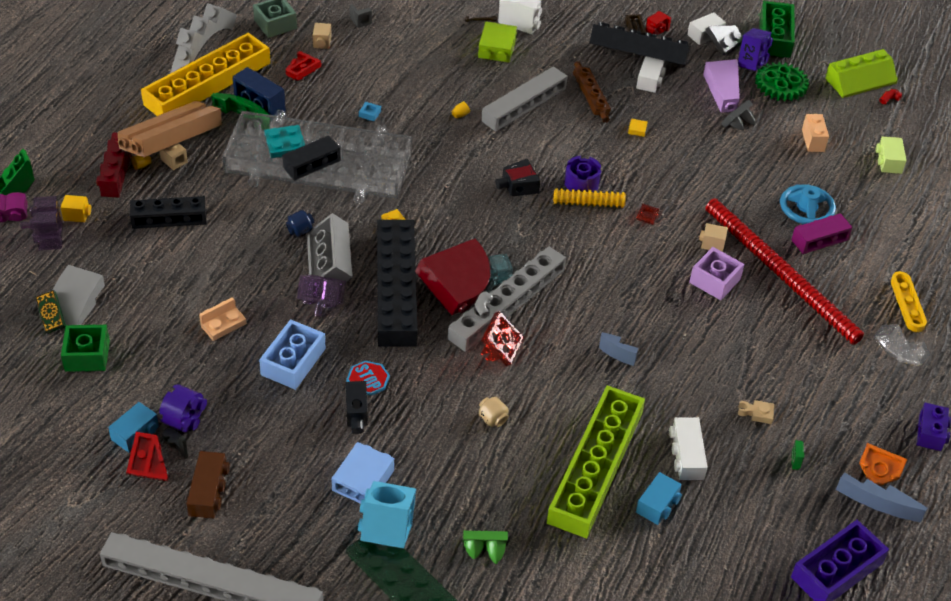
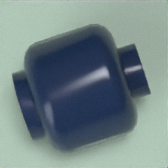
M300 210L288 216L286 226L291 235L301 237L312 230L314 219L310 213L307 214L304 210Z

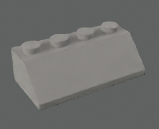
M331 213L307 233L309 285L311 288L340 287L352 278L349 225Z

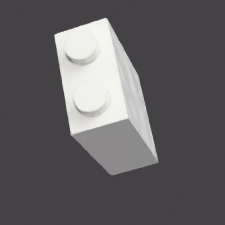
M500 0L498 23L517 26V30L532 35L536 29H539L541 24L539 20L542 12L541 0Z

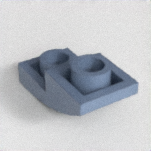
M602 332L599 348L614 359L634 366L638 348L620 343L621 337Z

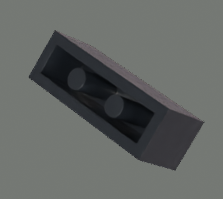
M328 135L283 154V169L295 181L341 161L340 147Z

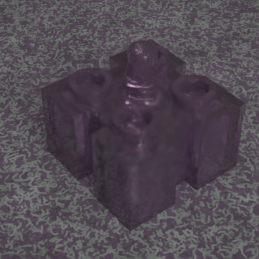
M57 196L33 198V205L30 206V213L33 218L29 221L20 222L21 229L30 228L34 230L33 241L38 244L39 251L62 249L63 222L59 212Z
M312 274L301 275L297 299H301L304 304L314 305L316 303L314 316L321 317L323 307L333 308L343 303L346 280Z

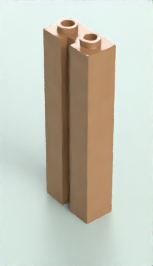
M194 101L118 131L119 149L142 157L149 156L222 125L221 109L214 106L206 107V104Z

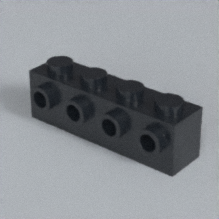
M205 196L130 200L132 229L206 225L207 210Z

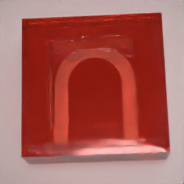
M642 204L636 219L653 225L660 209Z

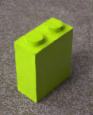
M485 22L479 43L478 58L510 63L516 41L517 26Z

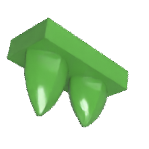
M464 530L463 543L472 559L479 556L484 544H486L491 560L495 564L501 560L508 541V531Z

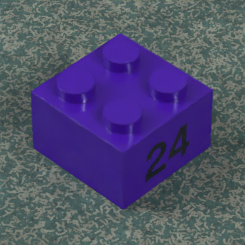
M752 28L743 35L738 67L756 71L768 62V49L771 47L773 40L771 38L772 32Z

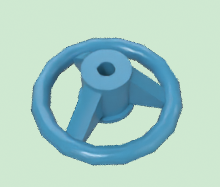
M808 184L794 185L787 188L781 194L779 201L782 211L787 217L800 224H807L831 215L833 216L836 211L835 202L826 191ZM787 201L796 202L798 209L806 213L807 218L794 213L788 207ZM826 201L829 206L828 213L820 218H815L818 203Z

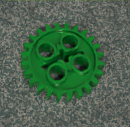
M772 62L771 65L766 64V66L758 69L755 84H757V89H760L761 93L765 92V96L771 95V99L776 97L777 101L781 98L786 102V99L793 101V98L798 100L799 97H803L808 90L809 79H807L806 74H803L804 71H798L799 67L793 68V64L787 66L786 62L784 65L778 62L776 65Z

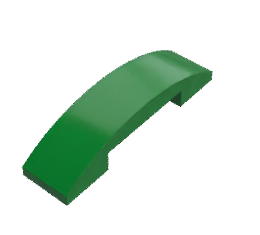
M213 93L211 95L212 106L220 108L221 112L227 114L230 110L253 119L256 127L263 130L271 129L270 116L258 104L232 94Z

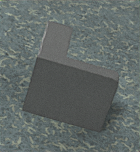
M353 4L349 5L350 18L357 28L372 24V10L370 8L357 10Z

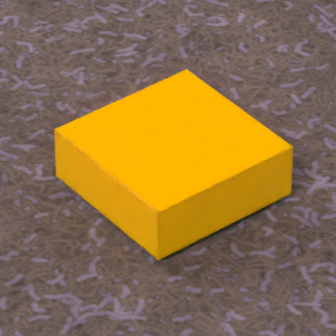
M631 119L628 134L645 137L648 122Z

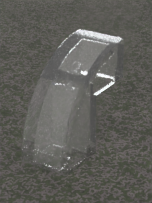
M899 324L882 325L874 335L875 340L885 352L903 363L922 366L930 356L925 342H907Z

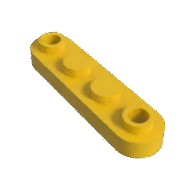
M895 272L891 278V285L905 324L909 330L921 332L924 330L927 320L911 277L905 272Z

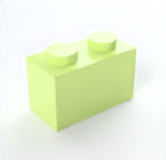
M882 136L880 143L876 145V153L879 155L878 165L881 166V172L902 174L906 164L902 138Z

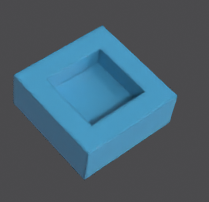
M365 102L359 111V117L375 121L381 113V106Z

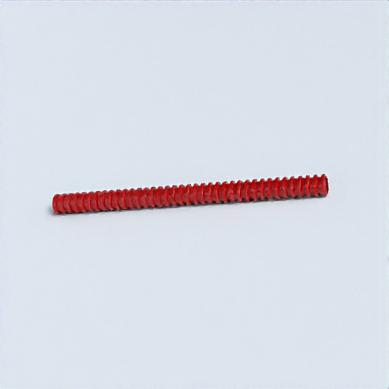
M714 198L707 203L705 210L720 222L722 226L728 227V231L754 253L782 281H785V284L796 292L798 296L804 299L806 303H809L810 307H813L818 314H821V317L825 318L843 337H846L847 341L854 345L862 340L864 332L859 327L851 323L852 321L847 319L846 315H843L813 285L806 282L807 280L787 264L770 246H767L751 229H748L718 199Z

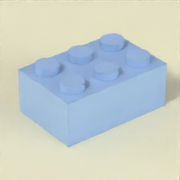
M290 319L259 359L261 376L296 390L326 349L325 333Z

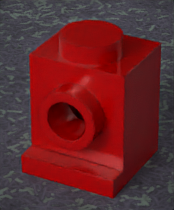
M661 11L656 12L647 18L646 32L656 35L664 31L668 32L671 17Z

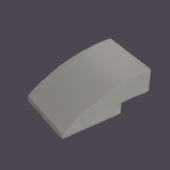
M71 265L65 268L53 288L57 293L65 325H81L96 305L95 298L105 286L103 275Z

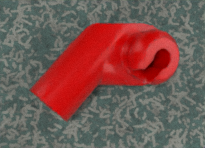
M890 88L881 96L879 101L882 104H886L890 99L899 101L902 98V93Z

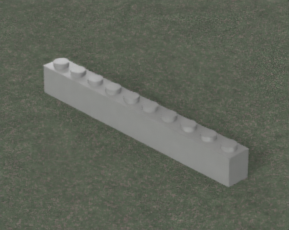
M111 532L100 552L101 562L104 567L224 601H323V591L315 587L302 586L291 580L284 581L269 574H259L251 569H241L234 567L230 563L216 562L209 557L195 556L187 551H177L166 545L159 546L144 539H134L123 533Z

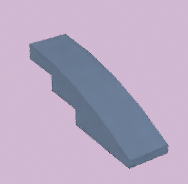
M847 473L841 476L836 488L842 494L870 508L915 522H921L928 509L891 485L885 490L869 479L861 483Z

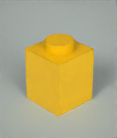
M65 195L60 207L63 221L85 223L87 216L91 214V205L88 203V198L85 196Z

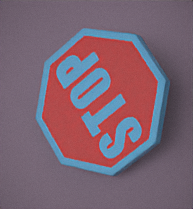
M363 361L351 366L346 381H366L367 395L372 396L386 389L390 375L382 364Z

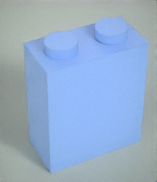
M357 442L332 477V491L361 504L362 499H365L366 489L371 488L373 481L383 483L388 481L394 472V458L387 453L373 449L369 445Z

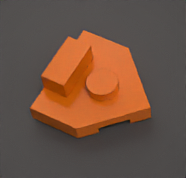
M867 443L859 464L866 478L881 486L900 479L907 459Z

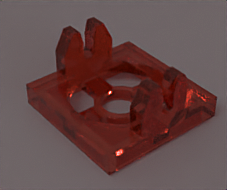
M500 311L494 313L481 339L486 345L482 349L481 354L486 355L490 353L486 358L488 361L500 359L505 366H509L512 364L524 336ZM493 332L498 336V344L493 340ZM502 337H507V343L503 341ZM504 346H508L511 350L508 353H504L502 349Z

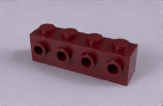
M113 132L111 139H108L107 142L108 150L104 152V163L100 165V176H97L96 184L100 188L101 197L119 198L132 153L119 149L118 133Z

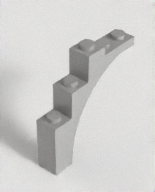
M207 3L203 18L194 15L190 30L180 28L176 41L178 49L170 73L193 62L202 46L213 34L222 29L233 30L237 15L222 7Z

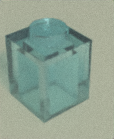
M507 253L489 256L490 276L493 284L498 285L504 280H508L513 275V268Z

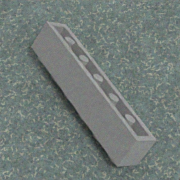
M554 66L482 108V122L494 131L501 129L565 90L568 76Z

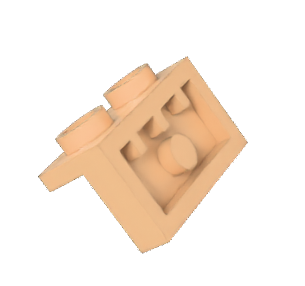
M234 298L223 301L199 314L201 328L213 341L247 324L246 318L236 308Z

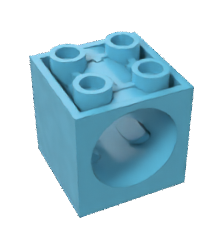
M373 481L371 488L366 489L365 499H362L360 505V512L363 513V519L360 518L358 524V531L361 532L360 541L404 549L412 527L416 488Z

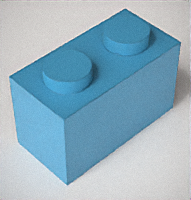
M138 402L108 427L111 440L129 453L132 450L135 433L153 434L159 427L158 417L155 412Z
M659 472L638 500L636 513L659 525L662 519L666 520L670 515L671 506L673 504L677 505L680 501L682 484Z

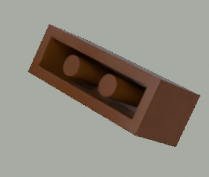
M199 452L186 503L188 516L214 519L216 510H220V493H224L225 490L224 476L228 475L230 463L226 462L225 453Z

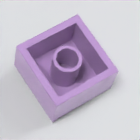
M712 247L693 266L689 283L722 300L741 280L745 264Z

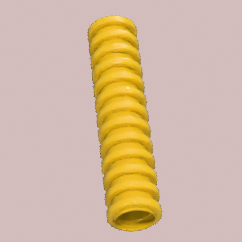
M555 188L553 202L554 204H557V202L560 204L565 203V205H568V203L574 205L575 203L576 205L582 204V206H585V204L590 206L592 204L593 206L599 205V207L610 205V207L615 206V208H618V206H621V208H624L626 194L625 192L619 194V192L614 193L612 191L611 193H608V191H605V193L602 191L591 192V190H588V192L583 190L582 192L580 190L575 191L574 189L572 191L566 189L565 191Z

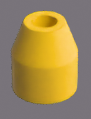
M464 101L456 105L452 110L454 118H461L470 113V108Z
M134 155L131 158L132 165L136 170L145 168L151 163V157Z

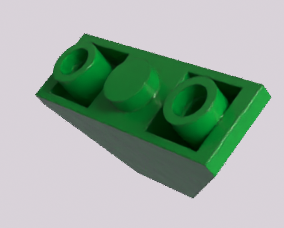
M22 149L0 176V194L25 193L35 181L31 161L26 150Z

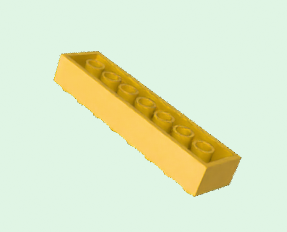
M246 33L142 88L143 105L156 116H159L194 101L201 102L213 93H218L232 85L233 76L246 67L253 71H258L271 64L270 48L250 33Z

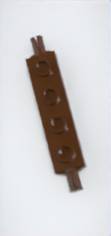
M576 61L573 74L594 115L600 116L604 123L609 122L610 118L608 115L611 108L590 68L582 67L581 63Z

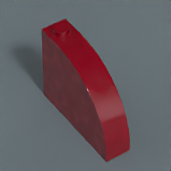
M476 238L421 259L415 270L417 275L451 315L464 313L476 303L480 293L486 288L491 274L486 252Z

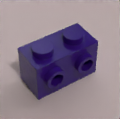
M924 403L919 414L917 446L941 451L944 444L949 443L950 432H947L951 424L949 408Z

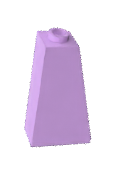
M737 59L706 62L703 75L720 112H733L737 109L740 99Z

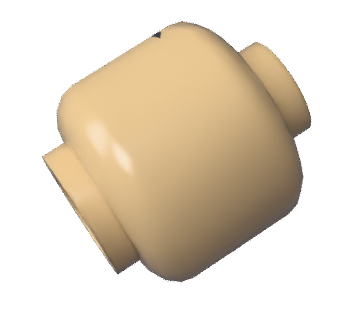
M487 397L479 404V416L490 427H500L508 420L509 409L499 398Z

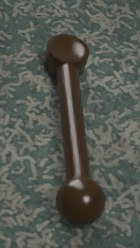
M466 16L464 20L465 22L486 20L496 22L497 17L491 16L470 18L469 16Z

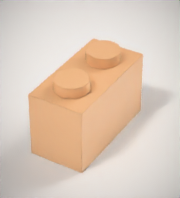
M806 114L802 132L807 151L825 152L829 134L823 114Z

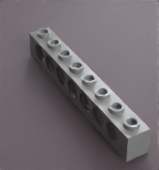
M550 246L544 251H540L534 259L529 260L524 267L515 271L508 280H504L498 288L489 292L493 300H489L491 303L486 304L490 313L487 318H481L474 306L469 311L464 312L457 321H453L449 325L448 340L465 352L561 274L565 270L566 257Z

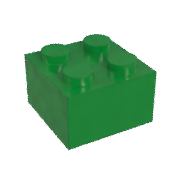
M66 325L61 351L65 372L106 371L110 343L107 325Z

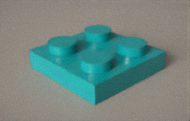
M299 125L264 130L271 158L282 157L283 154L305 145Z

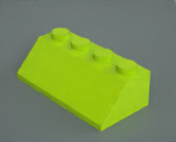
M884 49L829 63L825 77L842 98L897 84L898 82L893 58Z

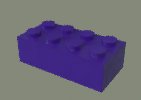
M855 520L795 564L791 578L814 601H834L881 566L890 549L863 524Z

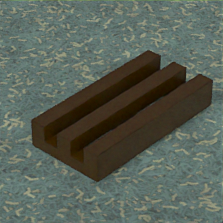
M641 14L625 15L628 32L633 28L638 30L635 20L637 18L641 35H645L646 29Z

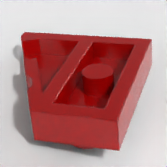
M299 51L297 58L293 59L286 68V76L297 81L301 80L306 75L322 66L321 60Z
M142 432L135 433L126 470L127 475L168 481L169 478L157 435Z

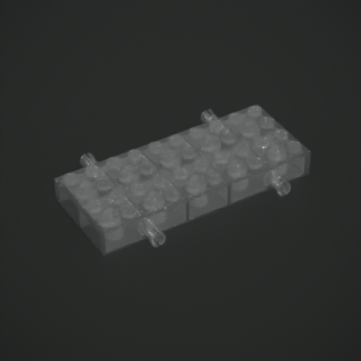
M277 110L275 116L242 111L222 156L224 172L250 176L247 183L251 187H253L254 182V187H258L261 178L354 192V202L358 203L359 198H361L360 204H362L366 194L398 199L412 154V136L387 133V128L384 125L381 130V125H378L376 131L287 118L283 110H281L280 115V110ZM299 125L305 145L329 135L340 147L341 161L294 181L283 169L282 157H270L264 130Z

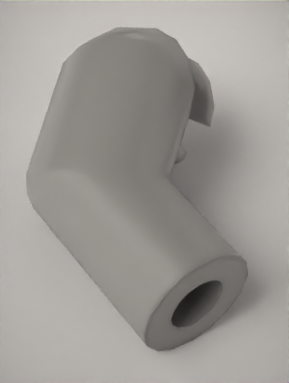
M488 292L480 293L475 303L481 318H487L490 314L486 304L491 303L489 300L492 301L493 297Z

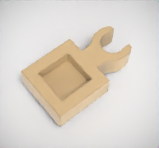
M754 400L752 405L746 401H740L738 415L752 416V421L772 424L774 416L773 403Z

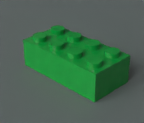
M763 1L759 29L772 32L771 38L773 40L771 47L768 49L770 56L791 58L795 44V4Z

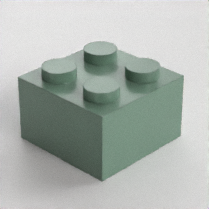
M267 0L253 5L254 21L268 38L297 29V14L286 0Z

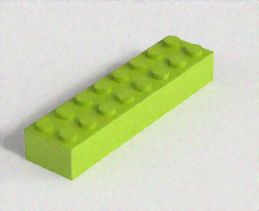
M608 385L606 386L549 507L547 524L583 538H588L641 418L645 398Z

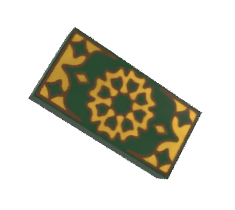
M52 290L36 296L45 332L49 334L66 327L56 291Z

